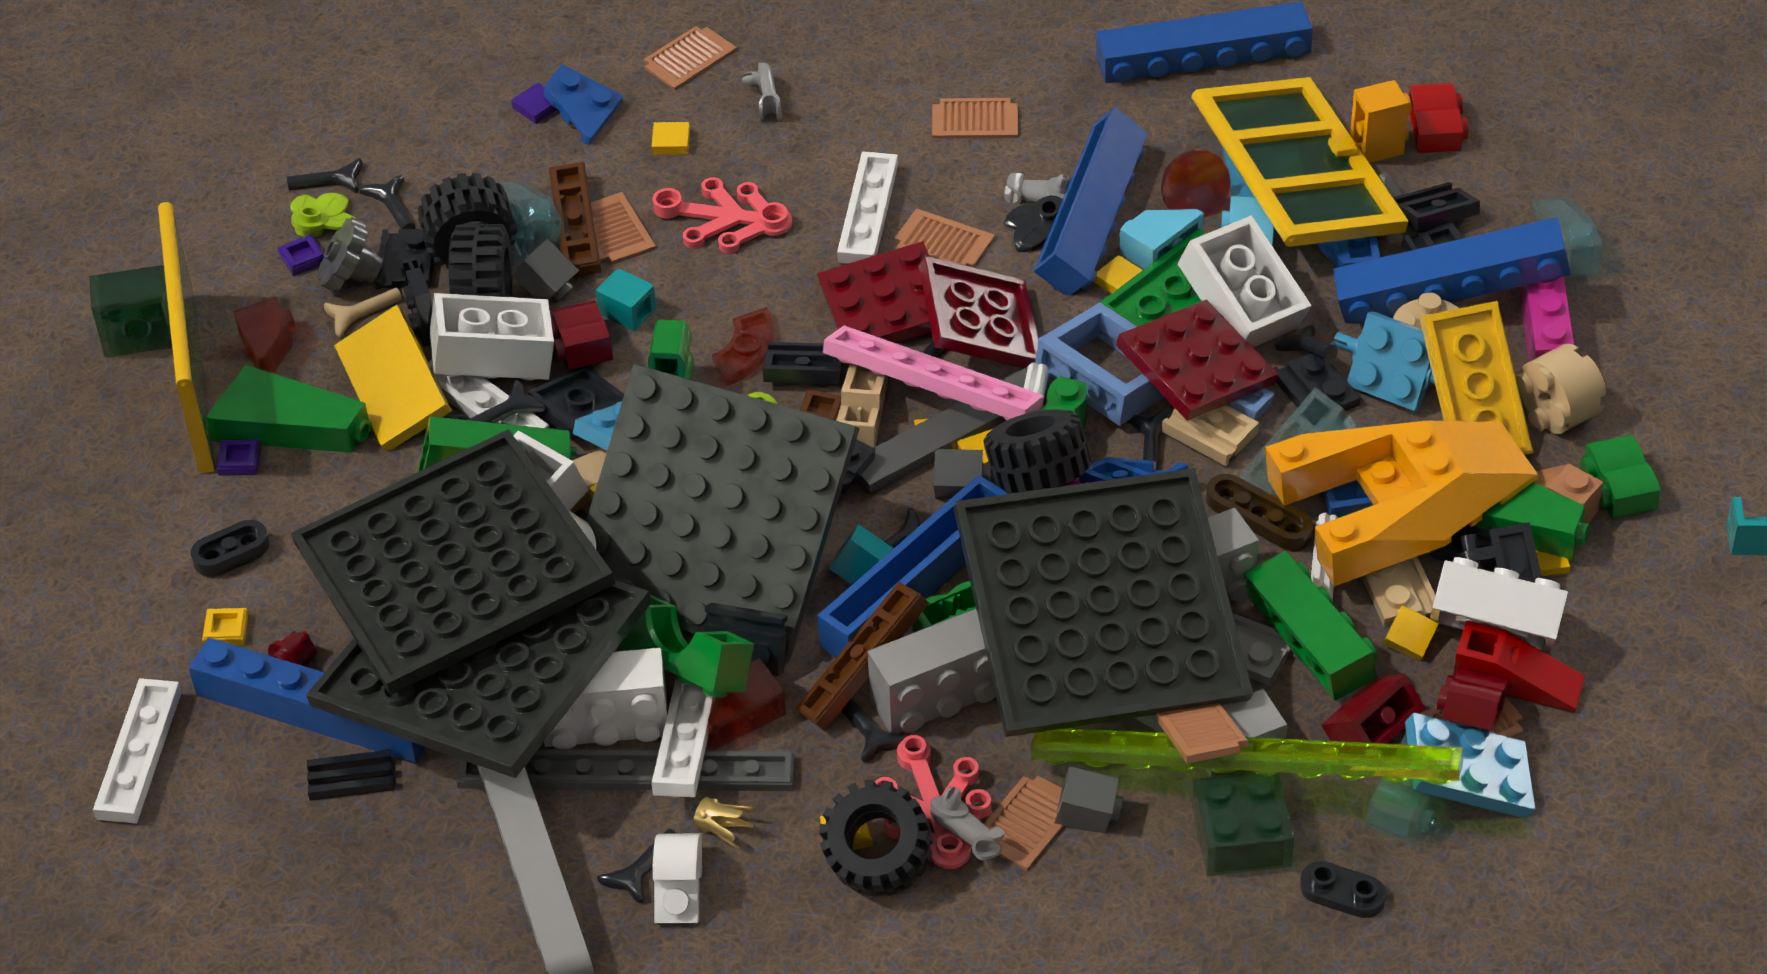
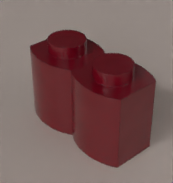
M596 301L551 310L556 357L558 362L565 361L568 370L614 360L610 336Z
M1458 668L1456 675L1448 674L1445 685L1441 686L1436 709L1443 711L1442 720L1493 732L1503 711L1509 680Z

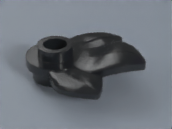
M1052 195L1045 196L1035 204H1023L1012 209L1004 220V224L1015 229L1013 238L1016 251L1027 252L1046 242L1062 203V198ZM1048 210H1055L1052 213H1045Z

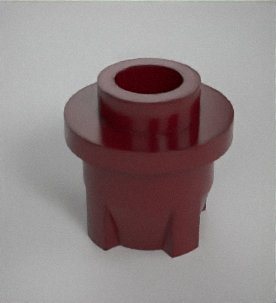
M293 631L282 641L276 640L268 647V656L301 666L317 654V649L314 647L310 635L305 631L302 633Z

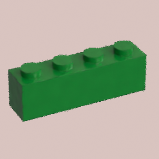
M1285 550L1244 572L1248 599L1334 701L1377 679L1375 660L1378 659V655L1372 642L1367 637L1361 638L1356 633L1354 624L1347 613L1344 611L1339 613L1327 590L1323 586L1318 588L1312 582L1308 569L1301 561L1296 563Z

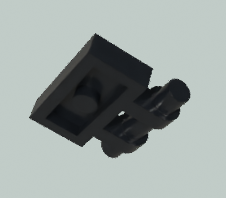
M1530 522L1489 530L1488 536L1491 546L1479 548L1476 534L1460 537L1463 548L1460 558L1477 562L1478 569L1484 570L1483 563L1494 561L1496 568H1505L1519 573L1518 579L1535 583L1536 578H1542Z

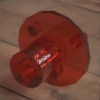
M1193 149L1180 154L1168 164L1163 174L1161 193L1164 204L1168 210L1198 209L1203 212V218L1212 216L1222 207L1228 197L1231 184L1229 169L1222 158L1209 150Z

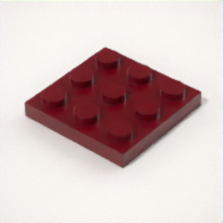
M918 242L817 273L819 284L836 328L839 329L842 326H847L893 343L932 332L919 271V264L924 256L930 257L924 242Z
M924 256L919 264V271L934 346L936 348L1005 363L1015 367L1026 368L1031 363H1035L1038 335L1025 280Z
M1207 299L1120 333L1116 342V346L1186 421L1275 384L1278 373Z

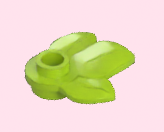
M325 193L317 199L305 194L296 197L290 205V210L293 213L291 224L295 228L296 234L302 237L308 235L318 237L323 234L324 229L341 230L346 219L355 217L344 213L349 205V199L339 193Z

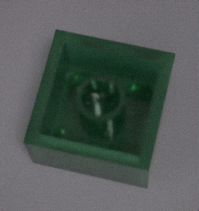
M164 265L89 276L91 310L105 358L172 348Z
M1278 770L1193 779L1192 811L1207 876L1292 867L1295 838Z

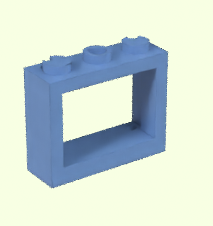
M1100 302L1038 339L1035 363L1045 364L1048 367V378L1054 381L1061 376L1086 382L1087 404L1119 426L1130 420L1134 415H1138L1165 398L1143 374L1125 384L1076 351L1097 337L1125 355L1116 346L1120 333L1137 326Z

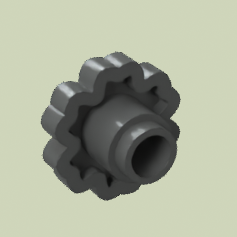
M351 217L345 220L341 230L338 229L325 250L324 258L319 267L317 279L320 280V286L335 292L340 290L344 281L349 278L358 283L364 281L370 284L377 277L383 258L376 254L375 249L365 245L368 230L365 229V223Z

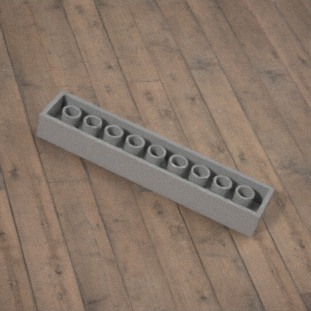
M1234 507L1209 517L1208 521L1229 601H1242L1248 597L1244 572L1257 566L1259 539ZM976 609L867 651L870 701L889 732L896 734L903 731L911 733L918 730L925 722L940 716L943 718L952 717L965 706L975 702L986 703L996 697Z

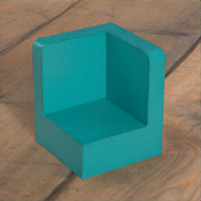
M621 269L614 271L595 290L601 316L632 331H635L657 309L654 285Z
M1732 497L1726 523L1731 555H1767V517H1744L1741 497Z
M858 524L836 552L829 569L853 585L894 548Z

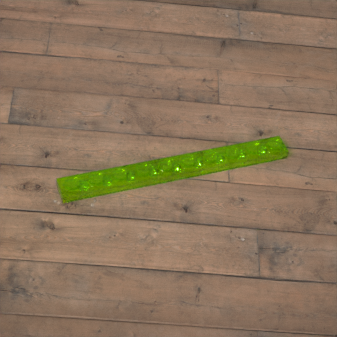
M1064 728L1038 732L1030 744L1031 759L1044 760L1052 765H1060L1072 761L1085 762L1092 767H1102L1111 763L1127 764L1128 767L1133 769H1145L1150 766H1169L1170 769L1175 771L1208 768L1216 773H1231L1235 770H1248L1263 776L1287 772L1297 773L1298 776L1305 778H1314L1321 774L1339 775L1346 780H1358L1363 777H1383L1384 780L1389 782L1423 779L1437 785L1459 781L1463 766V747L1246 737L1250 744L1247 748L1240 749L1239 754L1187 764L1166 733Z

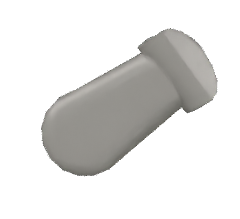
M759 62L758 71L744 73L742 82L748 86H759V93L762 94L759 102L760 120H764L767 114L774 113L776 114L777 121H781L780 97L776 94L772 68L766 62Z
M1011 173L1007 179L1004 198L1010 203L1011 191H1014L1013 203L1017 204L1021 203V201L1036 203L1042 197L1051 195L1063 199L1071 179L1068 175L1064 178L1063 174H1060L1058 177L1051 178L1050 180H1025L1023 174Z
M951 786L945 791L944 796L935 797L931 801L930 813L933 819L972 845V851L979 860L993 859L1001 853L1002 848L996 842L1003 839L1005 832L1000 827L988 829L969 812L968 806L961 801L959 789L955 790V787Z

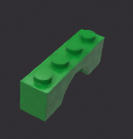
M650 595L652 603L619 646L626 649V651L661 648L664 672L676 674V679L682 683L702 687V692L708 696L724 698L727 697L728 692H745L754 643L729 631L696 632L688 644L679 628L676 606Z

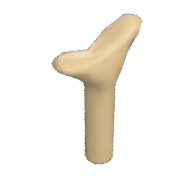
M394 288L353 306L325 303L324 310L327 315L335 319V334L342 338L356 320L402 301V296L398 288Z

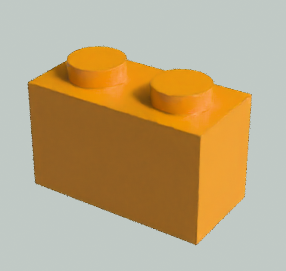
M1395 80L1354 90L1350 136L1369 163L1403 155L1405 141L1409 139L1407 120L1408 114L1412 111L1411 100L1407 93L1401 91Z

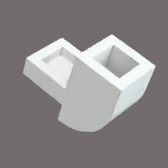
M702 833L656 835L653 852L654 923L699 922Z

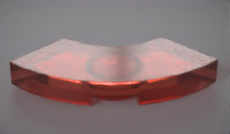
M767 307L732 318L734 327L732 340L724 349L712 354V361L727 386L747 377L765 360L768 342H773L772 318Z

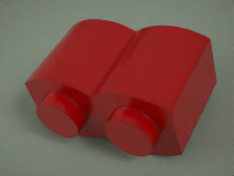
M1452 82L1409 85L1408 96L1412 105V111L1409 116L1417 152L1461 151L1462 140L1468 139L1469 134L1467 118H1461L1463 112L1462 94L1456 93Z

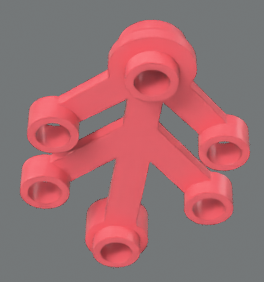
M715 177L705 179L701 187L703 196L713 199L719 206L683 202L680 192L673 188L660 189L655 192L652 198L654 213L660 218L671 219L680 215L712 220L698 227L687 228L683 232V243L690 249L702 247L705 239L738 224L748 225L736 232H725L719 236L718 245L720 251L732 254L737 252L744 242L762 234L769 236L782 235L792 226V216L787 208L781 203H768L758 192V186L752 182L741 183L736 191L737 199L741 203L750 204L755 211L743 210L723 188V182ZM712 186L718 187L717 189H714V190L707 189V188L712 187ZM746 191H751V192H753V193L748 194V195L743 194V192H746ZM692 236H698V237H699L698 239H695V240L689 239V237H692ZM727 241H733V242H735V243L729 244V245L724 244V243L727 242Z
M907 736L898 745L897 758L902 768L912 771L922 800L915 799L920 804L934 831L932 833L933 844H930L929 847L932 852L931 861L944 869L959 868L970 859L971 845L933 819L930 813L931 801L940 795L928 766L931 761V748L929 743L921 736ZM910 748H919L920 750L915 751V752H912V751H909L908 749H910ZM962 757L954 763V777L941 796H944L945 791L952 786L955 787V790H960L962 797L967 788L978 781L979 765L975 759ZM965 769H968V770H971L972 772H971V773H968V774H964V773H961L960 771L965 770ZM881 777L875 780L878 786H882L884 780L892 782L894 787L898 789L896 781L892 778ZM975 789L967 794L966 805L969 808V812L979 821L991 812V796L985 790ZM983 802L984 805L974 806L973 803ZM884 819L885 834L892 839H899L900 827L891 826L894 821ZM946 845L956 846V848L952 850H947L943 847Z

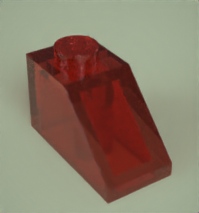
M276 296L233 311L238 334L255 368L273 374L292 347L291 331L296 330L295 321L290 309L283 310Z
M760 658L750 663L745 692H728L727 697L715 698L708 718L709 739L713 749L723 746L786 715L784 690Z

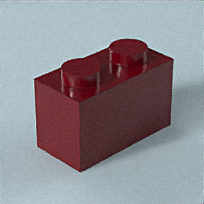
M1405 674L1379 676L1359 690L1324 721L1321 726L1338 754L1344 759L1372 757L1406 727L1405 722L1412 713L1420 714L1426 708Z

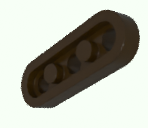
M1220 474L1208 482L1206 502L1215 512L1221 513L1235 507L1254 533L1285 549H1301L1310 543L1313 521L1305 512L1290 504L1284 506L1279 498L1232 474ZM1222 496H1229L1231 499L1227 500ZM1255 514H1263L1264 517H1258Z

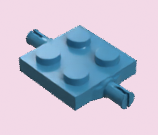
M1368 312L1362 333L1358 339L1345 335L1342 332H1337L1334 337L1337 341H1333V345L1353 354L1352 366L1347 379L1348 384L1352 388L1413 411L1421 409L1426 391L1432 383L1435 384L1422 329L1377 312Z

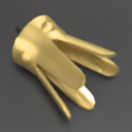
M705 797L699 803L697 809L693 807L690 809L695 813L694 827L696 829H700L704 833L712 832L737 849L740 847L733 843L735 840L734 834L725 827L744 826L753 828L751 823L739 818L743 815V812L754 811L755 807L721 804L715 798Z

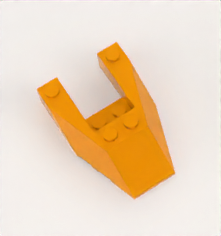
M1428 420L1300 434L1265 447L1268 481L1284 506L1354 480L1359 482L1373 506L1315 526L1317 560L1334 586L1446 546L1451 542V536L1467 524L1470 527L1474 526L1482 520V514L1498 502L1500 505H1503L1538 479L1537 472L1502 422Z

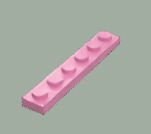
M842 326L824 339L823 353L836 357L840 362L862 366L870 369L874 374L893 377L903 381L908 386L924 388L935 392L941 398L958 400L969 404L975 410L989 411L1003 416L1006 420L1026 413L1040 411L1043 407L1044 395L847 326Z

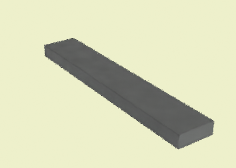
M1028 367L1002 381L1024 388ZM1049 378L1046 385L1044 400L1047 399L1048 389L1053 382ZM959 402L874 447L876 448L875 459L857 481L871 494L935 460V449H953V444L955 443L957 448L958 440L991 430L1007 420L1003 416L989 411L975 410L969 404Z

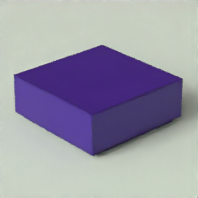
M536 83L511 100L512 108L535 124L558 110L544 97V86Z
M312 235L277 247L281 259L292 276L320 266L324 258V253Z
M260 440L221 441L217 463L218 476L257 475L261 450Z

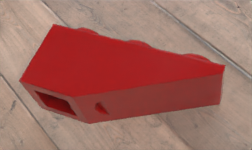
M1466 620L1456 652L1453 676L1456 675L1458 668L1508 679L1509 684L1506 695L1575 713L1585 679L1584 675L1507 630Z

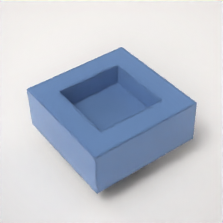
M1262 389L1226 405L1257 421L1272 405L1275 393Z

